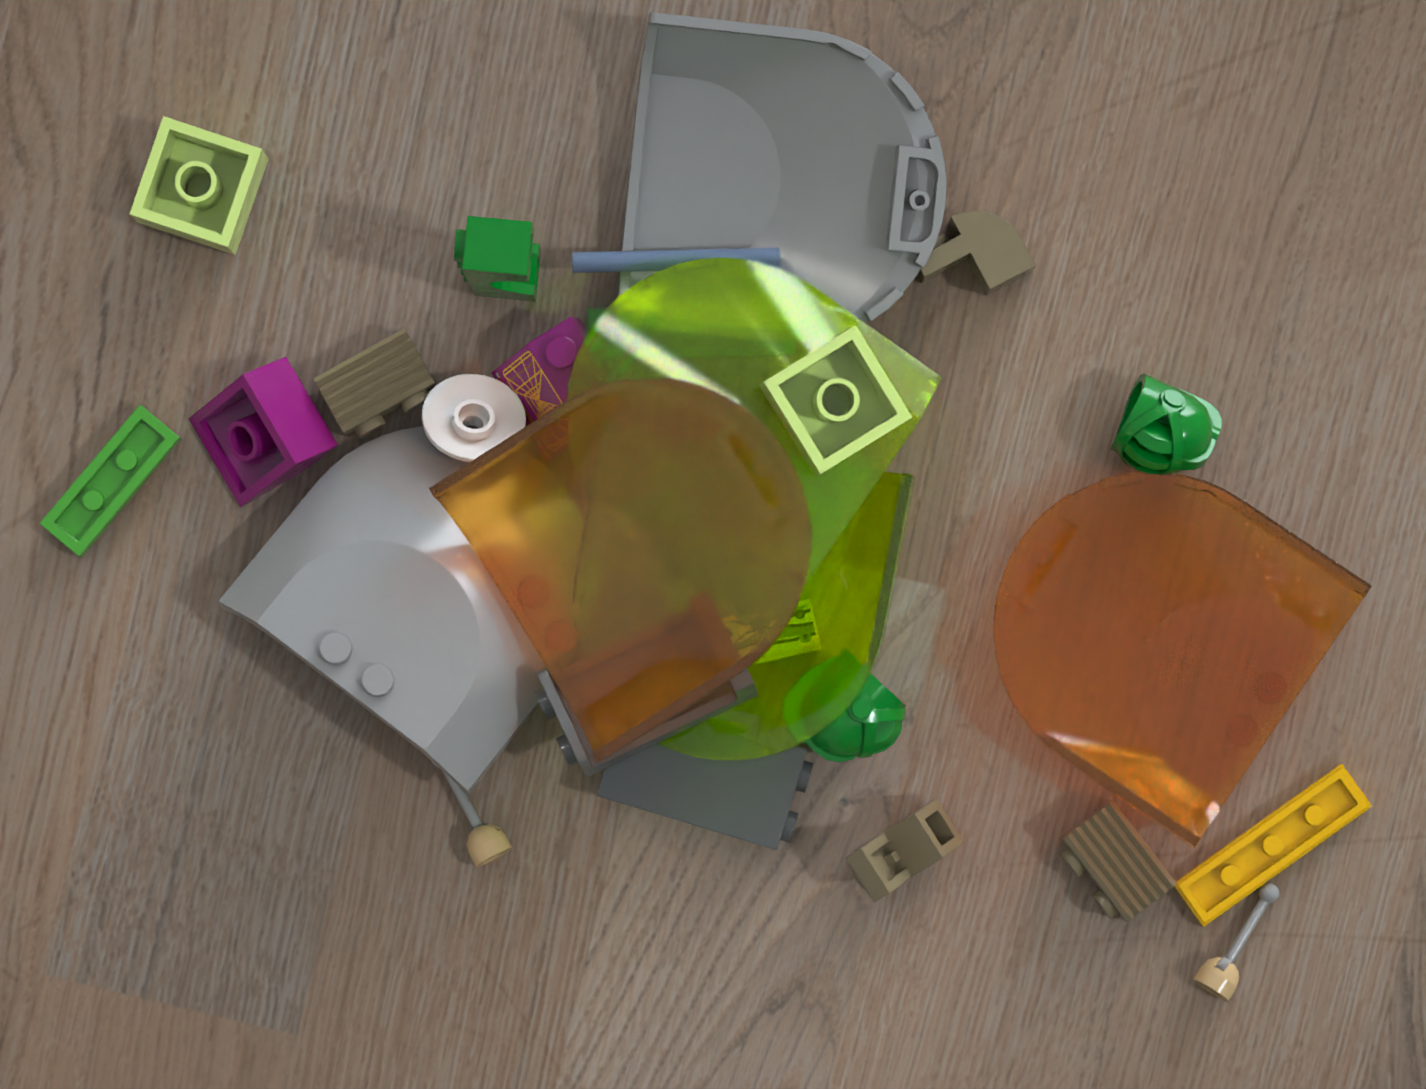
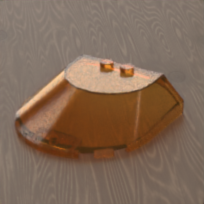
M669 378L623 379L584 391L557 406L429 488L434 498L444 507L481 560L549 670L582 727L593 751L592 755L597 763L607 760L736 678L757 662L783 633L792 618L802 596L808 576L812 534L810 513L805 491L787 452L767 427L743 406L707 387L687 381Z
M1143 471L1124 473L1100 479V482L1082 488L1073 494L1066 495L1048 508L1020 539L1002 574L996 596L993 632L996 660L1005 689L1019 716L1046 747L1194 849L1372 586L1222 487L1184 474H1143Z

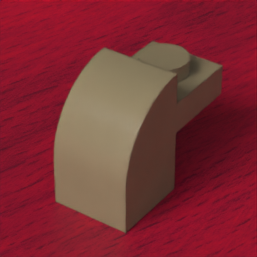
M978 210L965 211L951 216L948 224L955 238L949 241L946 234L939 235L926 265L920 269L917 275L921 282L924 283L968 260L987 296L1031 273L1036 265L1019 233L1009 222L990 212Z
M936 798L858 847L846 859L853 868L855 879L859 885L867 890L872 900L876 902L894 891L912 876L943 859L963 844L964 840Z

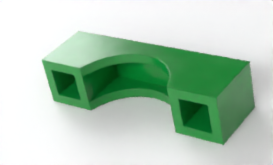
M467 216L466 230H456L454 261H457V268H461L464 282L469 283L474 295L536 302L541 249L539 244L533 243V223L530 221Z

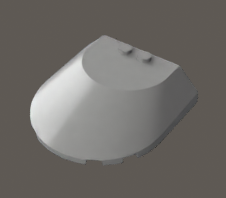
M650 12L639 68L621 251L780 248V268L618 272L617 327L768 343L799 344L837 337L855 325L858 327L868 321H872L889 309L904 295L903 292L915 279L920 269L926 265L940 232L946 204V172L941 143L923 108L925 105L910 84L898 71L895 72L867 48L833 34L809 29Z
M423 426L402 429L373 439L346 454L330 467L218 602L220 607L228 613L232 612L279 642L387 724L434 762L464 793L469 795L539 706L534 692L542 689L543 686L537 673L547 669L550 675L569 667L585 638L592 616L596 591L595 554L585 519L576 501L557 476L535 456L517 445L511 452L496 460L480 463L457 460L438 450L426 436Z

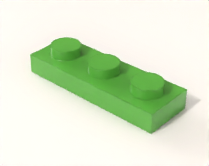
M140 404L43 518L40 524L75 554L83 557L182 438Z

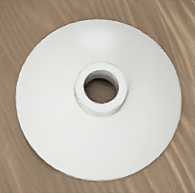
M462 374L445 379L429 392L423 404L422 425L426 436L438 450L457 460L480 463L501 458L518 445L525 430L526 415L521 400L506 384L489 376ZM472 425L478 427L479 429H471L466 426Z

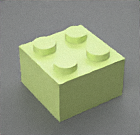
M163 116L129 214L140 224L236 255L269 158L261 148Z
M856 325L759 385L814 476L822 474L912 418Z

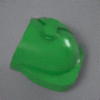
M1144 373L1139 376L1129 394L1110 450L1117 452L1122 461L1137 472L1151 476H1165L1186 470H1196L1204 466L1213 452L1221 431L1222 418L1218 410L1206 400Z
M846 649L839 657L805 674L787 693L782 703L781 713L787 727L817 755L825 760L841 763L853 760L855 757L859 759L872 757L873 754L884 752L891 747L901 733L902 722L905 720L906 705L883 686Z

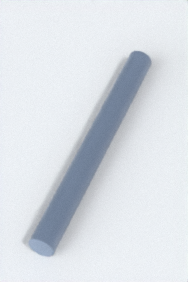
M780 248L572 252L573 273L780 268Z

